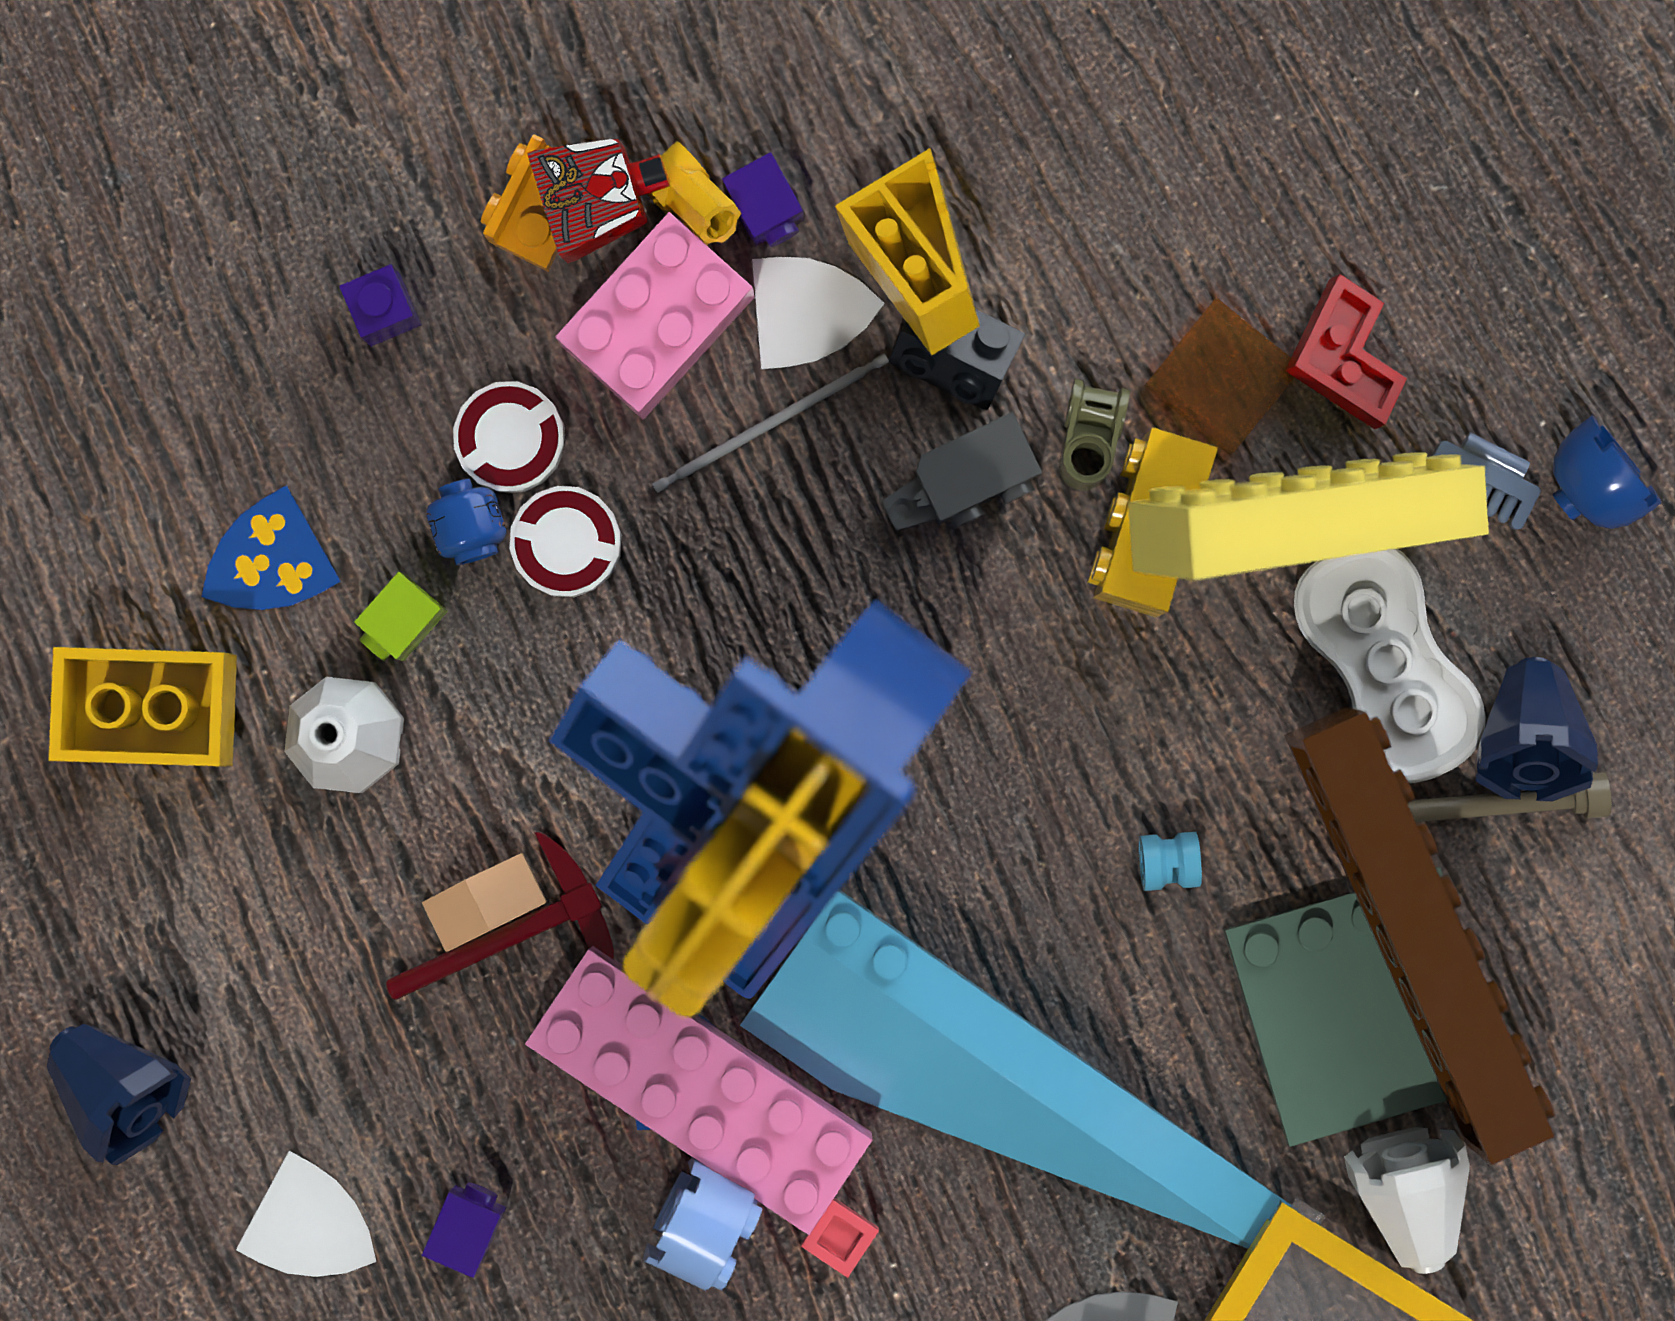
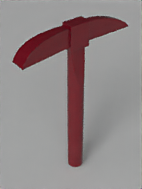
M534 832L565 893L560 896L561 899L386 981V989L389 996L394 1000H398L568 920H571V922L578 921L588 948L593 946L614 960L612 938L606 920L600 910L603 907L592 883H588L578 864L565 849L545 834Z

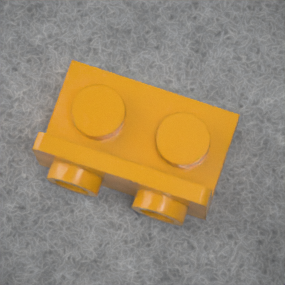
M533 134L527 146L520 143L514 150L506 169V174L510 175L511 178L502 196L497 193L492 195L482 214L481 223L486 225L483 234L489 243L548 272L558 251L527 153L552 147L548 146L543 138Z

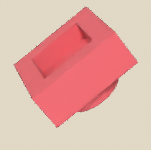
M834 1198L810 1235H806L801 1243V1247L848 1278L879 1232V1227Z

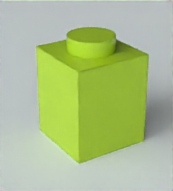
M398 571L354 623L365 632L360 637V642L381 660L385 661L392 655L396 660L405 661L448 611L408 575Z

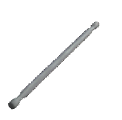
M882 353L867 365L850 371L680 467L672 475L657 480L652 485L656 492L659 493L674 481L684 479L863 378L869 371L889 363L885 353Z

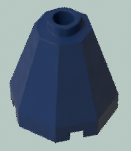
M1542 657L1524 658L1518 664L1508 667L1480 740L1475 761V781L1504 799L1521 800V790H1531L1537 793L1536 801L1550 802L1591 788L1593 772H1596L1598 766L1597 743L1566 672Z
M82 1024L77 1028L70 1026L64 1029L50 1044L46 1067L81 1147L96 1162L104 1163L105 1159L113 1165H119L154 1143L164 1130L157 1122L166 1112L174 1119L184 1107L191 1078L177 1064L87 1024Z

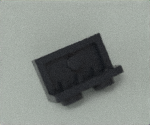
M976 309L980 326L934 355H931L906 322L889 358V363L913 378L921 379L952 394L964 403L972 404L982 410H988L1026 333Z

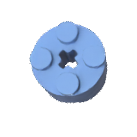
M692 1157L688 1161L692 1176L681 1171L653 1227V1229L663 1234L656 1247L647 1243L643 1261L705 1291L711 1286L722 1291L729 1281L736 1264V1259L731 1257L739 1236L745 1239L751 1236L760 1218L762 1208L757 1206L758 1201L754 1199V1193L712 1171Z

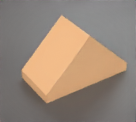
M520 853L423 901L422 905L445 952H449L547 903V900L524 854Z

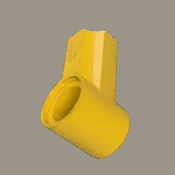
M676 141L661 155L671 186L647 195L665 214L670 212L677 216L706 245L713 242L723 243L736 231V223L742 213L735 203L710 180V176L695 157L680 142Z

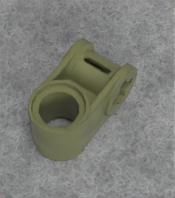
M1074 379L1064 424L1066 431L1059 460L1060 475L1069 487L1078 491H1089L1098 487L1109 474L1113 465L1118 438L1121 436L1130 396L1129 389L1121 388L1116 393L1085 386L1084 380ZM1080 449L1094 452L1100 461V471L1091 476L1078 473L1071 463V455Z

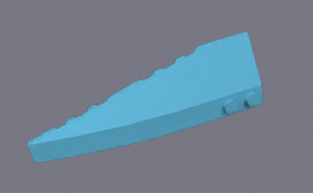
M841 890L836 893L802 935L740 1024L741 1027L834 1091L1242 1247H1250L1266 1219H1272L1281 1202L1296 1210L1293 1205Z

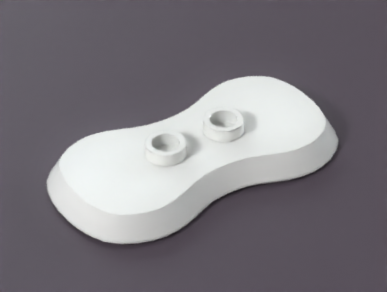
M1399 549L1319 560L1313 563L1301 576L1295 590L1294 610L1299 629L1310 645L1326 658L1341 675L1348 688L1353 709L1366 711L1370 719L1375 716L1380 719L1391 743V748L1384 752L1393 772L1401 769L1409 783H1417L1436 778L1462 764L1474 753L1480 744L1485 729L1484 705L1474 684L1447 659L1431 634L1426 616L1424 589L1414 564Z

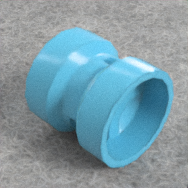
M1197 832L1178 833L1173 839H1162L1156 834L1139 836V866L1143 891L1162 890L1166 884L1178 883L1182 888L1201 887L1202 866Z

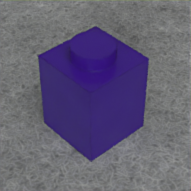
M771 152L722 178L724 191L742 213L739 218L755 247L765 241L768 242L770 247L777 246L799 232L796 225L804 221L803 209Z
M392 264L339 286L360 337L371 347L422 325L402 276Z
M468 1182L464 1189L455 1185L446 1197L421 1256L474 1278L483 1264L507 1207L496 1203L498 1195L483 1186Z

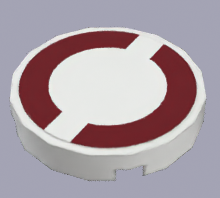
M518 381L495 382L477 390L461 406L453 427L454 450L462 468L481 486L498 492H525L542 484L557 469L564 449V424L556 406L538 389Z
M555 486L536 493L520 507L511 526L509 549L516 569L532 587L551 596L577 597L594 590L611 576L620 558L622 535L614 513L599 496L580 487Z

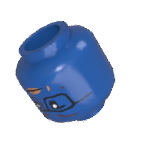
M470 479L456 481L438 488L441 498L432 502L426 510L427 521L438 554L444 558H454L456 565L472 563L497 554L499 552L497 544L504 540L507 533L494 491L485 487L473 488Z

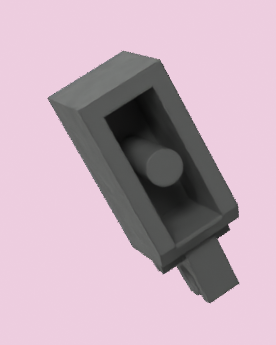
M1011 412L921 455L915 472L916 478L885 498L882 503L896 532L934 520L937 521L938 525L951 520L955 529L983 516L982 504L999 496L1002 497L1004 504H1008L1035 491L1031 481L1039 478L1042 471L1014 413Z

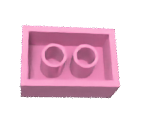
M668 212L555 338L569 354L644 420L755 298L754 290L746 280L675 216Z

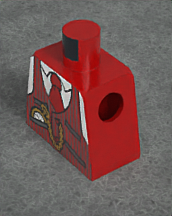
M618 139L546 148L527 153L558 255L567 263L577 261L648 222L640 196L671 186L660 154L630 163L625 147Z

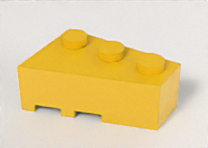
M930 148L835 205L848 244L931 355H934L980 326L945 194Z

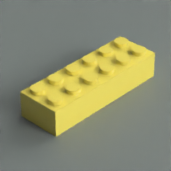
M1416 452L1393 455V462L1381 464L1379 459L1345 462L1346 469L1332 470V466L1298 468L1297 476L1284 477V473L1280 472L1249 475V482L1235 484V480L1232 479L1200 482V489L1185 491L1183 486L1150 489V499L1128 502L1133 571L1197 580L1487 535L1489 531L1485 466L1461 464V455L1427 457V453Z

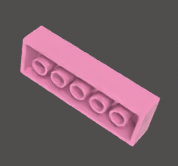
M593 946L589 948L525 1045L712 1171L755 1194V1200L807 1235H810L872 1142V1132L697 1014L691 1017H681L659 1001L655 1003L646 996V991L625 975L621 963L611 959Z

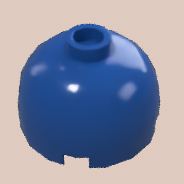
M1593 415L1574 428L1561 442L1553 461V474L1560 489L1552 495L1571 520H1575L1582 514L1583 517L1595 526L1613 529L1628 526L1644 517L1662 503L1653 487L1650 485L1647 488L1640 480L1641 471L1608 430L1603 425L1599 426Z

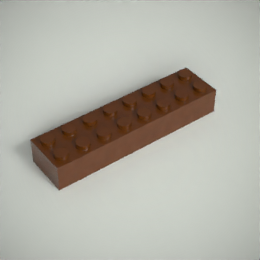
M1345 707L1285 734L1284 737L1466 1146L1490 1165H1494L1554 1138L1555 1135L1548 1122L1549 1119L1555 1117L1552 1104L1544 1089L1540 1085L1533 1087L1524 1068L1532 1064L1528 1050L1519 1034L1516 1032L1510 1035L1501 1014L1508 1012L1505 998L1494 980L1487 982L1478 964L1479 961L1485 959L1481 944L1470 927L1463 929L1454 910L1461 906L1460 897L1449 876L1446 874L1440 877L1431 858V856L1438 853L1436 843L1427 825L1424 822L1416 824L1408 803L1415 800L1414 794L1402 770L1398 769L1393 772L1384 751L1391 748V743L1380 719L1377 716L1370 719L1366 711Z

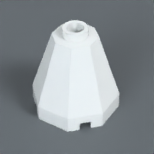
M325 677L290 705L284 752L313 788L363 793L399 764L401 749L399 744L400 736L403 732L404 718L376 682ZM334 725L338 735L335 742L331 743L330 737L333 734L331 727Z
M1412 1127L1368 1138L1360 1144L1363 1155L1357 1158L1353 1150L1344 1156L1348 1178L1400 1266L1411 1268L1415 1273L1427 1274L1442 1269L1445 1263L1457 1253L1470 1166L1466 1146L1454 1130L1440 1129L1441 1140L1429 1139L1427 1128Z

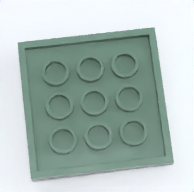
M1436 866L1439 876L1442 877L1441 867ZM1353 891L1223 929L1285 1141L1289 1147L1446 1101Z

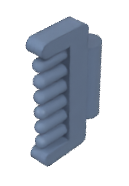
M1471 432L1467 434L1461 447L1448 441H1441L1437 444L1432 456L1461 455V464L1485 466L1487 499L1492 489H1495L1487 505L1489 517L1496 514L1504 496L1507 495L1497 516L1498 521L1501 523L1507 522L1517 501H1519L1509 521V527L1517 530L1524 526L1541 492L1538 486L1523 479L1529 468V461Z

